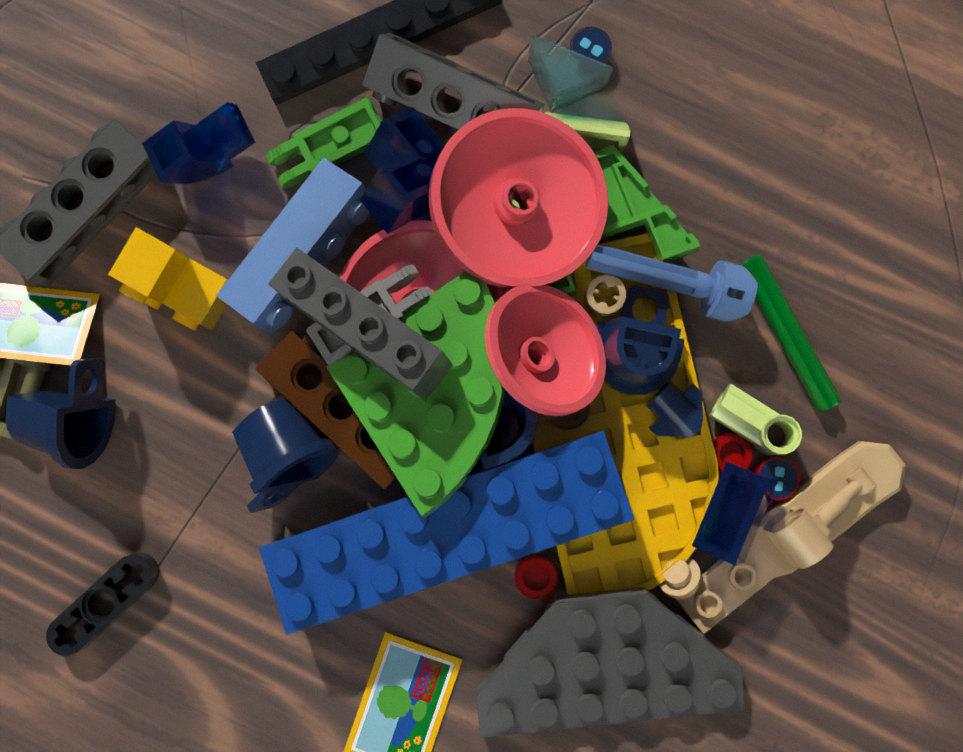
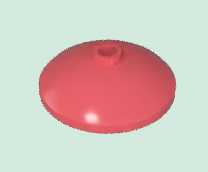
M523 284L506 292L493 305L485 326L486 352L497 379L515 400L540 414L564 416L581 410L595 399L601 390L605 378V350L596 325L576 300L563 291L548 285L531 287L529 284Z

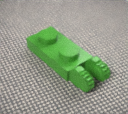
M366 97L293 134L294 138L267 152L266 158L270 165L276 166L295 158L300 152L302 153L305 162L285 171L278 178L281 188L288 189L304 182L323 157L337 166L390 138L370 98Z

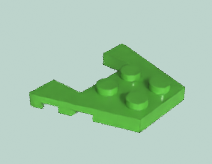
M614 145L593 151L603 170L608 191L607 220L600 240L644 225L660 261L671 262L698 252L700 248L698 239L692 233L688 234L676 221L677 216L667 205L660 203L648 189L649 184ZM570 274L548 285L563 291L570 297L576 295V288Z

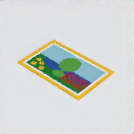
M0 283V358L71 366L74 360L81 359L100 294Z
M385 632L343 752H431L463 659Z

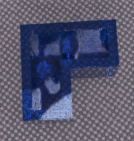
M413 107L383 119L364 152V155L378 171L360 201L387 234L430 212V180L437 159L445 147Z

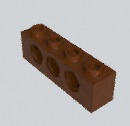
M291 330L255 370L384 490L388 489L397 478L379 449H372L366 444V429L356 413L353 412L349 418L344 420L339 419L334 413L333 406L335 401L344 394L326 368L328 364L323 356H321L308 333L301 337ZM318 366L322 372V381L315 389L308 390L303 385V374L308 368Z

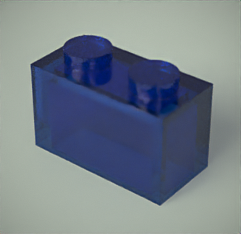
M726 462L692 546L732 565L745 563L778 481L738 464Z

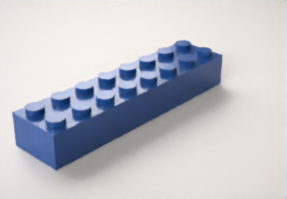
M599 431L513 460L507 464L466 476L467 479L463 485L442 506L426 518L421 517L409 496L259 547L286 635L635 520L604 431Z

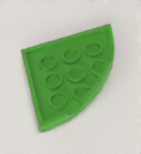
M466 271L403 313L404 317L400 319L401 322L441 349L453 364L425 402L355 350L331 366H326L423 518L428 517L442 506L466 481V476L476 464L483 450H486L490 443L504 401L505 388L493 372L485 347L486 321L495 302L486 282L473 277Z

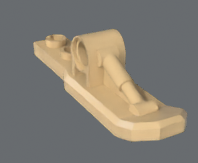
M856 442L801 483L792 497L777 502L753 521L740 544L702 573L700 587L692 597L674 599L698 630L705 634L774 578L793 573L798 568H808L826 557L833 549V540L877 505L902 489L906 464L890 444Z

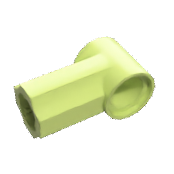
M729 384L720 395L709 415L754 444L758 451L768 456L793 452L802 440L801 427L793 417L780 415L732 384ZM772 424L779 425L785 433V440L780 447L774 446L768 439V429Z

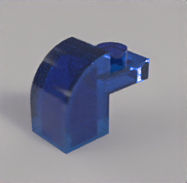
M226 102L196 125L176 120L171 121L145 140L142 145L160 182L191 184L215 177L232 168L231 159L256 142L238 105Z

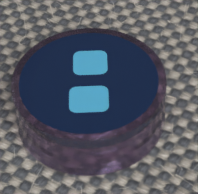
M585 27L578 30L572 37L569 47V58L572 65L584 73H595L602 70L607 65L612 52L611 39L605 31L597 27Z

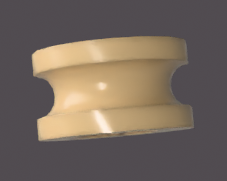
M613 275L597 276L590 282L585 291L584 300L587 308L597 316L607 317L613 315L623 306L626 300L624 284ZM602 285L605 290L614 289L616 296L611 299L615 303L613 306L608 307L605 302L596 303L594 296L599 292V290L595 289L597 286Z

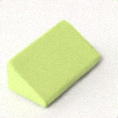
M545 112L569 125L593 150L614 145L622 153L630 138L631 131L625 122Z

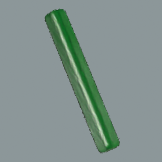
M759 254L742 262L741 265L758 282L755 298L816 409L821 412L837 406L841 402V398L765 259Z

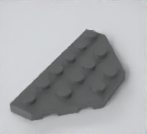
M644 587L555 596L544 609L542 617L529 631L526 630L504 655V661L491 676H486L476 687L480 738L745 710L743 675L738 661L727 652L721 651L706 639L703 633L680 615L673 613Z

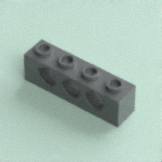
M393 33L379 34L362 83L363 86L374 90L372 96L375 99L393 106L397 102L412 108L411 115L422 121L434 123L435 120L451 126L449 132L453 135L469 121L482 115L483 108L486 105L494 106L498 110L524 108L542 112L545 106L544 103ZM409 69L416 70L422 78V87L419 92H414L407 86L406 74ZM447 87H453L459 91L462 97V104L459 110H453L446 105L444 92Z
M113 119L108 125L102 126L93 134L91 143L78 156L72 157L65 162L61 168V174L48 187H44L34 194L30 205L18 218L10 220L2 227L0 231V254L29 281L49 287L165 165L120 123ZM110 163H114L112 173L106 178H101L103 168ZM83 193L81 205L72 210L73 199ZM52 224L53 231L51 236L43 241L42 233L44 229Z
M297 247L268 283L287 302L424 402L453 366L441 349Z

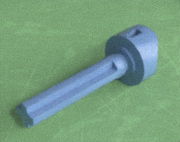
M597 244L587 259L585 266L586 269L701 298L702 314L707 318L723 322L733 321L748 315L755 301L758 282L745 267L725 260L717 261L708 274ZM737 290L742 291L739 294V299L735 298Z

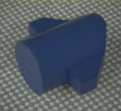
M669 381L645 405L657 417L649 426V429L656 436L692 437L702 427V392L694 384L682 392L672 381Z

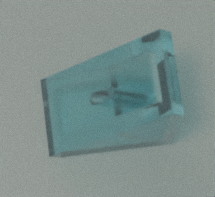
M533 36L531 39L528 62L551 113L605 91L613 70L612 66L536 36Z

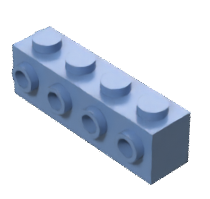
M323 157L216 296L272 337L277 329L288 322L294 306L279 295L268 283L296 247L325 267L331 259L336 258L341 253L345 240L355 227L367 219L371 207L375 203L374 198L362 182Z

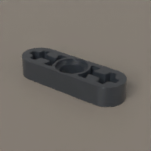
M135 553L121 558L49 625L46 633V641L49 648L58 655L70 656L88 647L155 585L159 577V567L156 560L146 553ZM129 565L132 567L142 565L144 571H142L140 576L143 582L140 580L128 584L124 589L117 585L131 575L132 570ZM99 591L107 592L113 598L114 608L108 616L98 614L93 607V599ZM84 618L89 624L84 625L75 633V640L66 642L63 638L67 633L66 628L79 623Z

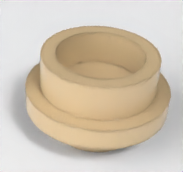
M690 557L686 562L679 560L663 573L665 581L659 584V587L671 598H690L700 587L702 581L701 569ZM671 560L670 562H668V563L665 565L664 569H665L668 565H670L674 560Z

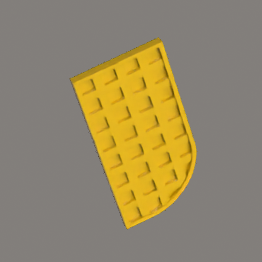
M648 233L600 244L659 260ZM586 260L570 274L576 288V295L572 296V298L584 308L595 325H597L598 321L607 322L619 318L622 307L616 313L607 317L597 316L587 308L584 297L588 285L597 276L609 274L586 269ZM616 277L624 284L625 290L631 286H641L660 290L668 295L669 304L664 326L681 329L680 339H684L681 359L674 377L670 381L682 392L692 384L699 389L676 292ZM602 285L595 288L599 290L598 294L594 296L597 304L605 302L608 307L615 304L611 301L616 296L613 288L605 290ZM639 298L632 306V313L637 320L650 322L657 314V307L651 299ZM603 382L598 395L590 403V413L587 420L580 427L572 430L559 429L549 422L546 415L537 413L538 428L532 443L534 453L604 431L635 519L556 546L567 595L644 587L649 591L665 581L663 573L679 560L686 562L692 555L710 523L716 503L719 480L718 462L703 401L702 427L694 436L685 438L656 436L649 429V426L657 417L645 405L659 390L646 395H625L611 389ZM671 560H674L670 565H668V566L664 569L665 565H666L668 562H670Z

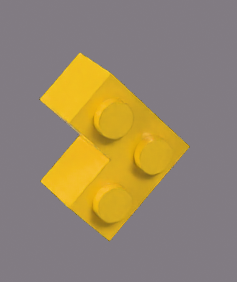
M137 227L108 273L109 276L122 282L118 291L156 310H159L162 304L176 311L172 319L196 331L199 324L213 330L227 306L216 295L228 279Z

